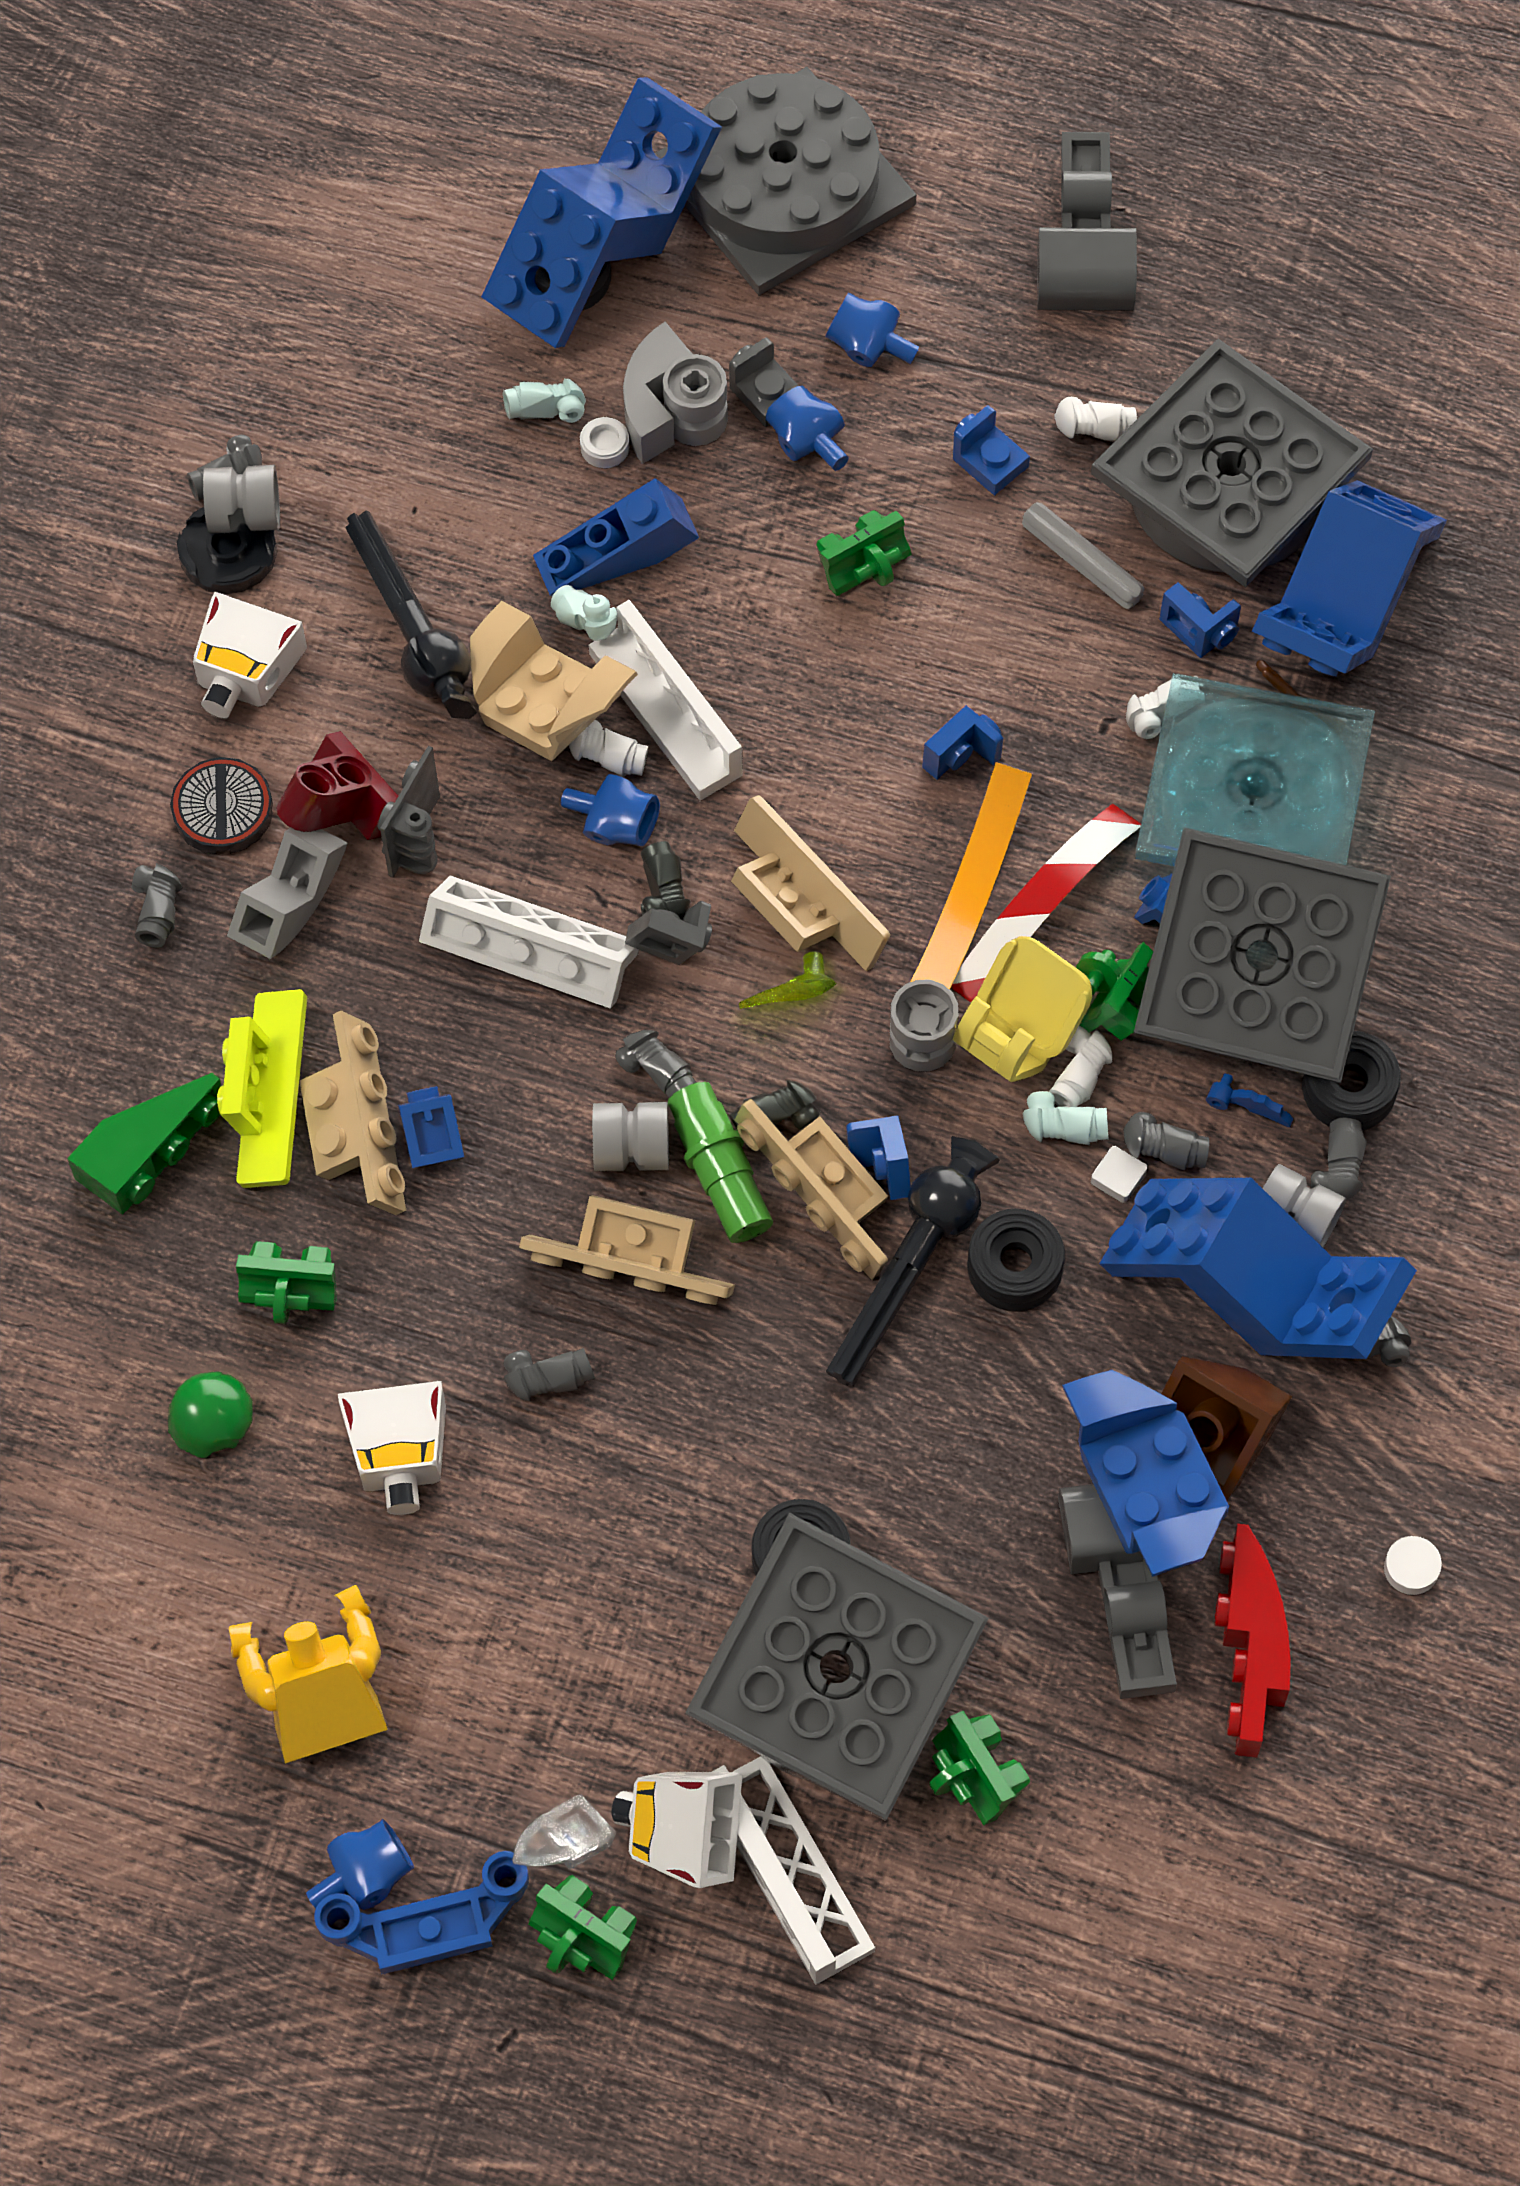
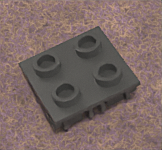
M429 745L419 762L413 760L409 764L402 780L403 790L395 803L390 801L386 804L378 821V830L381 831L383 842L382 853L385 854L388 875L392 878L399 867L417 874H427L435 869L438 862L430 813L440 798L433 747Z

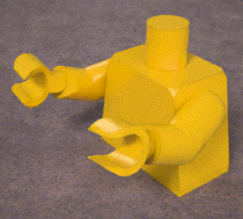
M356 1585L334 1595L345 1607L340 1610V1614L347 1623V1633L351 1646H349L343 1635H334L321 1640L315 1623L300 1622L292 1625L285 1631L284 1638L288 1651L273 1655L268 1660L269 1673H267L265 1663L258 1653V1638H251L250 1631L253 1622L229 1626L231 1655L233 1659L238 1658L236 1664L245 1693L251 1701L263 1709L273 1711L275 1730L285 1764L388 1730L377 1695L369 1682L381 1657V1650L372 1621L367 1617V1615L371 1614V1610L365 1603Z

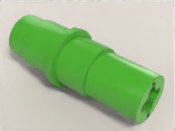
M698 1082L680 1089L668 1099V1106L675 1119V1128L686 1150L684 1156L686 1165L695 1170L704 1192L711 1198L731 1243L745 1242L761 1235L773 1225V1220L754 1181V1172L742 1148L745 1142L739 1132L734 1130L723 1104L717 1100L709 1082Z

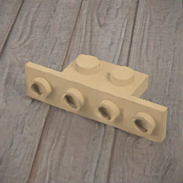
M760 795L750 798L734 831L759 858L738 867L731 882L797 952L833 936L865 971L872 969L890 938L889 931Z
M339 1011L333 1014L341 1061L299 1081L316 1175L330 1180L361 1166L367 1204L398 1215L406 1211L403 1195L405 1181L397 1163L394 1147L396 1133L389 1120L385 1099L387 1096V1086L381 1075L377 1056L378 1038L369 1023Z
M752 1099L742 1104L735 1121L739 1124L737 1130L743 1141L754 1151L760 1149L773 1164L771 1169L778 1182L788 1191L795 1190L807 1204L806 1211L812 1222L824 1232L829 1230L842 1245L840 1248L841 1253L847 1263L857 1272L864 1271L871 1280L876 1278L885 1267L888 1258L858 1223L885 1203L888 1195L820 1116L787 1141Z
M594 1195L589 1196L578 1246L534 1235L523 1236L520 1241L519 1248L532 1251V1261L562 1267L563 1259L583 1263V1273L605 1279H613L615 1272L635 1276V1286L658 1292H665L666 1285L669 1284L687 1289L686 1298L706 1304L717 1305L718 1297H730L733 1295L735 1284L684 1272L696 1220Z

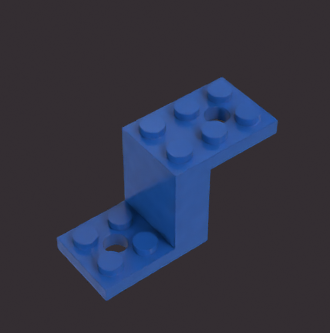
M648 77L638 78L598 163L540 169L481 298L554 348L565 347L605 262L662 253L722 126ZM658 131L666 137L668 142L667 153L662 159L658 158L652 149V139ZM539 267L545 268L549 273L550 287L546 293L541 292L535 283V275Z
M1358 480L1328 491L1281 603L1260 612L1252 632L1263 636L1262 644L1273 651L1290 655L1292 650L1311 658L1308 665L1322 673L1337 676L1339 671L1347 673L1374 657L1422 546L1440 537L1447 520Z
M1252 1178L1150 1179L1138 1191L1134 1201L1135 1205L1123 1225L1111 1236L1109 1248L1099 1263L1112 1277L1180 1278L1260 1355L1367 1359L1417 1271L1404 1257L1331 1256Z

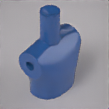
M849 292L825 336L840 346L854 362L865 367H872L884 350L911 364L919 349V346L894 333L900 317L898 309L888 302L864 300Z
M801 385L784 393L768 408L766 421L776 431L781 448L791 460L796 461L816 451L834 471L840 470L846 465L849 459L848 456L832 440L844 428L845 424L841 414L832 404L820 400Z
M613 774L606 776L596 795L566 788L561 797V806L563 808L588 814L583 834L590 840L603 845L624 843L644 846L654 830L660 810V802L657 795L645 793L637 789L629 780Z
M382 1819L366 1830L347 1832L331 1841L327 1846V1852L335 1872L308 1890L306 1895L316 1909L319 1902L326 1896L347 1892L360 1909H369L380 1904L388 1896L393 1886L414 1869V1865L397 1834Z

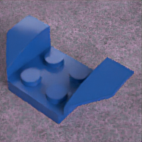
M1114 1370L1094 1374L1064 1384L1062 1388L1080 1423L1078 1442L1082 1461L1125 1552L1133 1554L1140 1551L1152 1577L1202 1561L1221 1521L1228 1515L1229 1505L1185 1414L1176 1410L1177 1403Z

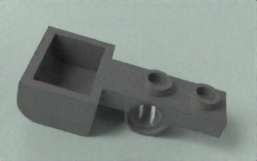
M1062 132L1061 227H1039L1037 244V310L1134 311L1137 286L1136 228H1111L1112 173L1110 172V132Z
M1094 1484L1059 1488L1058 1503L1070 1573L1078 1574L1098 1571L1120 1699L1174 1693L1177 1683L1167 1633V1610L1161 1581H1158L1157 1575L1152 1577L1140 1551L1133 1554L1125 1552Z

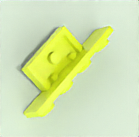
M300 989L258 993L255 996L253 1019L251 1017L231 1018L229 1038H226L223 1042L222 1056L226 1067L224 1086H221L218 1090L217 1104L221 1116L241 1135L236 1181L242 1188L286 1185L290 1180L307 1007V995Z

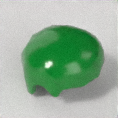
M219 1371L201 1373L187 1379L175 1391L168 1408L169 1434L178 1448L199 1458H207L210 1454L219 1450L235 1448L253 1421L252 1399L243 1383L232 1375L223 1374Z

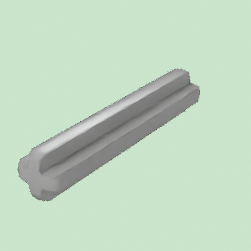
M1036 502L1024 513L1023 527L1123 608L1131 609L1141 600L1144 595L1143 584L1045 505Z

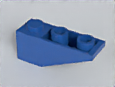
M654 478L535 553L533 557L549 595L553 596L556 590L564 585H570L576 590H581L658 564L697 540L699 536L682 498L658 479Z

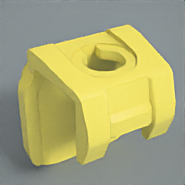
M1019 936L1007 942L999 951L978 991V995L973 999L963 1015L952 1040L1010 1082L1034 1076L1043 1071L1051 1057L1058 1056L1068 1047L1092 1000L1091 983L1084 973L1039 941L1031 937Z

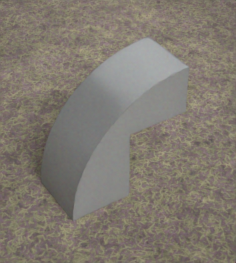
M666 322L656 327L638 345L628 363L624 377L625 425L629 434L630 444L642 464L675 445L673 417L661 404L664 401L663 377L666 369L674 360L685 355H693Z
M293 828L286 830L271 875L241 892L227 936L269 959L280 953L296 937L319 905L339 867L348 843L322 829L312 832H301Z

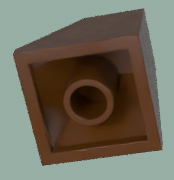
M1183 1356L1178 1360L1161 1393L1176 1402V1410L1185 1414L1227 1502L1231 1499L1268 1443L1293 1397L1246 1368Z

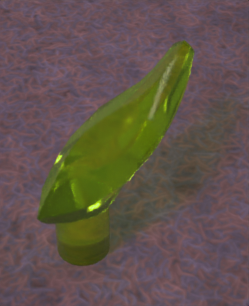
M809 952L803 956V975L752 995L738 1004L739 1008L742 1009L768 1003L806 1000L829 991L837 983L825 975L823 955L819 952Z

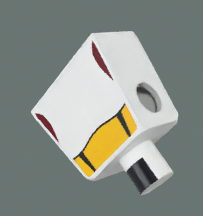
M214 592L193 660L198 684L208 689L201 702L202 707L216 717L227 718L237 700L257 707L266 705L307 648L302 622Z
M441 1381L338 1394L343 1420L364 1491L385 1490L387 1512L390 1514L405 1515L418 1511L420 1509L418 1485L434 1484L439 1482L441 1478L446 1412Z
M664 1772L638 1777L635 1781L633 1793L622 1791L615 1797L611 1809L612 1819L618 1825L630 1827L629 1853L632 1859L697 1888L734 1881L742 1785L741 1773Z

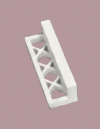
M628 600L617 606L618 628L614 629L607 638L590 643L589 655L596 664L606 655L637 672L638 675L626 686L620 696L701 801L742 776V746L632 602Z
M449 876L429 895L419 938L421 943L610 1009L617 1002L624 970L637 956L639 950L626 945V936L453 876Z
M760 1756L734 1770L733 1772L742 1774V1783L760 1774L771 1792L765 1812L749 1808L741 1795L737 1847L815 1985L874 1953V1944L771 1765ZM723 1765L712 1772H728V1770ZM775 1802L784 1817L772 1814ZM756 1820L762 1822L761 1827L758 1825ZM769 1824L787 1828L794 1832L798 1843L793 1860L776 1856L765 1837ZM803 1850L812 1865L800 1862ZM784 1868L789 1870L788 1875L786 1874ZM796 1872L821 1879L826 1888L821 1908L805 1905L793 1886ZM830 1899L833 1900L840 1914L827 1911ZM812 1917L818 1918L816 1924L814 1923ZM824 1920L847 1926L858 1945L834 1957L821 1935Z

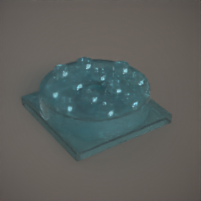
M1173 673L1135 859L1174 866L1183 828L1186 827L1346 865L1375 711ZM1245 795H1255L1261 799L1254 800V805L1250 806V798H1247Z

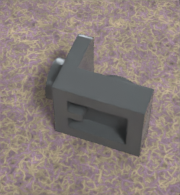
M767 337L755 345L744 346L729 362L730 389L766 428L770 425L766 421L768 408L784 393L799 385L774 359V344Z
M699 901L688 909L681 918L668 910L650 909L628 926L625 944L680 965L697 952H702L707 946L712 933V925L708 923L711 904Z

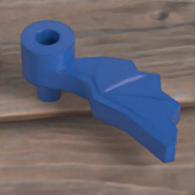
M1223 1074L1220 1082H1214L1207 1095L1206 1102L1216 1109L1226 1110L1229 1103H1233L1286 1127H1290L1293 1121V1117L1284 1111L1283 1105L1273 1102L1268 1096L1257 1094L1253 1090H1233L1230 1087L1233 1080L1230 1074Z

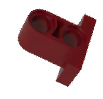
M339 731L326 734L313 760L297 767L276 807V811L281 821L297 831L312 832L351 821L367 840L381 837V831L378 830L380 815L388 802H396L398 795L346 736Z

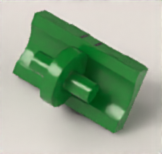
M872 510L859 517L855 525L857 532L843 539L839 534L830 533L817 541L816 546L820 562L825 570L829 589L836 596L841 595L871 577L880 586H886L893 582L894 574L891 566L912 555L904 534V518L897 511L884 517L877 511Z
M1142 942L1137 946L1130 959H1118L1116 962V955L1110 950H1103L1102 953L1088 952L1081 957L1076 968L1088 977L1091 983L1092 995L1094 996L1079 1025L1080 1027H1083L1090 1033L1102 1025L1120 1041L1134 1032L1139 1010L1127 998H1131L1140 1006L1149 972L1147 964L1153 955V950L1148 945Z
M256 1241L249 1255H238L236 1273L239 1278V1302L253 1303L258 1307L273 1308L275 1324L286 1325L290 1309L334 1311L337 1300L335 1263H331V1250L328 1247L309 1246L303 1250L301 1260L284 1259L282 1257V1248L277 1246L276 1243Z
M960 1711L947 1719V1726L932 1740L938 1750L932 1756V1759L940 1773L931 1780L929 1785L936 1796L952 1791L960 1805L969 1802L984 1826L999 1818L1010 1802L1025 1790L1030 1783V1778L1021 1763L1014 1759L1000 1766H997L989 1751L996 1749L1002 1738L1001 1731L991 1715L987 1714L968 1719L965 1712Z
M573 1875L568 1876L555 1888L545 1884L536 1895L535 1901L537 1905L528 1925L541 1933L537 1942L552 1951L546 1968L558 1974L569 1962L584 1973L591 1966L613 1980L623 1967L637 1923L636 1917L620 1906H612L604 1917L599 1919L586 1910L591 1903L593 1892L587 1884Z

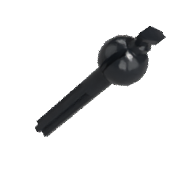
M365 510L360 515L351 514L347 518L349 524L345 528L408 643L404 647L401 658V669L405 681L417 694L433 699L441 698L442 703L452 718L471 719L477 712L469 698L463 696L465 692L463 684L468 680L471 668L468 648L456 634L433 628L371 513Z
M952 1136L951 1161L949 1165L932 1166L922 1171L912 1182L908 1201L910 1214L915 1221L826 1370L828 1375L836 1378L839 1383L845 1386H855L941 1238L957 1237L967 1232L977 1221L981 1209V1197L979 1188L974 1181L979 1174L999 1163L998 1156L974 1140Z

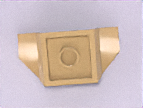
M503 601L487 615L470 636L474 698L479 706V713L485 725L550 761H553L600 714L606 712L621 695L626 686L638 675L635 670L606 655L591 669L545 645L532 617Z

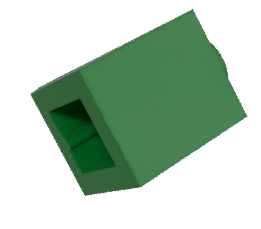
M213 1073L207 1074L103 1119L67 1158L74 1179L122 1215L133 1203L137 1205L143 1202L151 1193L155 1185V1179L165 1167L178 1163L187 1152L192 1137L202 1126L209 1127L220 1116L217 1104L218 1090L222 1086L220 1078Z

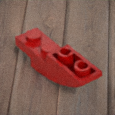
M1237 1524L1233 1541H1223L1219 1574L1229 1575L1228 1594L1218 1593L1214 1626L1224 1627L1223 1646L1245 1649H1235L1232 1682L1241 1683L1240 1703L1230 1702L1227 1736L1237 1737L1235 1755L1257 1758L1263 1741L1266 1705L1284 1707L1290 1691L1291 1659L1289 1633L1283 1601L1267 1557L1249 1525Z

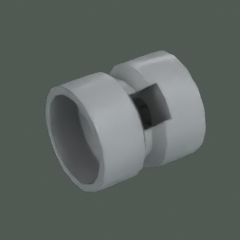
M685 355L674 360L666 369L663 377L664 407L674 420V439L682 444L691 446L707 445L721 436L728 422L725 371L717 361L704 355Z
M275 465L247 466L243 474H237L233 467L204 469V509L209 534L237 532L241 524H246L251 531L279 530L280 500Z
M931 979L915 980L905 984L895 993L890 1013V1049L895 1059L906 1068L914 1071H932L943 1067L953 1056L957 1044L952 1039L958 1027V1002L953 992L944 984Z
M668 1102L638 1103L633 1111H628L623 1103H593L594 1171H624L629 1162H634L640 1171L669 1170Z
M1281 1164L1275 1167L1263 1187V1190L1324 1248L1338 1222L1347 1199L1320 1184L1312 1189L1308 1188L1306 1177Z

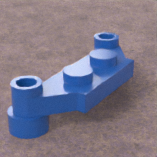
M510 1851L497 1852L485 1862L482 1870L483 1882L478 1887L371 1914L360 1912L357 1903L350 1896L340 1893L331 1894L322 1899L317 1905L314 1915L315 1924L320 1935L326 1941L335 1946L347 1948L378 1963L381 1975L492 1947L490 1935L514 1903L523 1897L528 1887L529 1874L524 1860L516 1853ZM505 1877L516 1879V1882L510 1887L504 1888L498 1885L499 1881ZM337 1920H349V1924L344 1929H332V1925Z

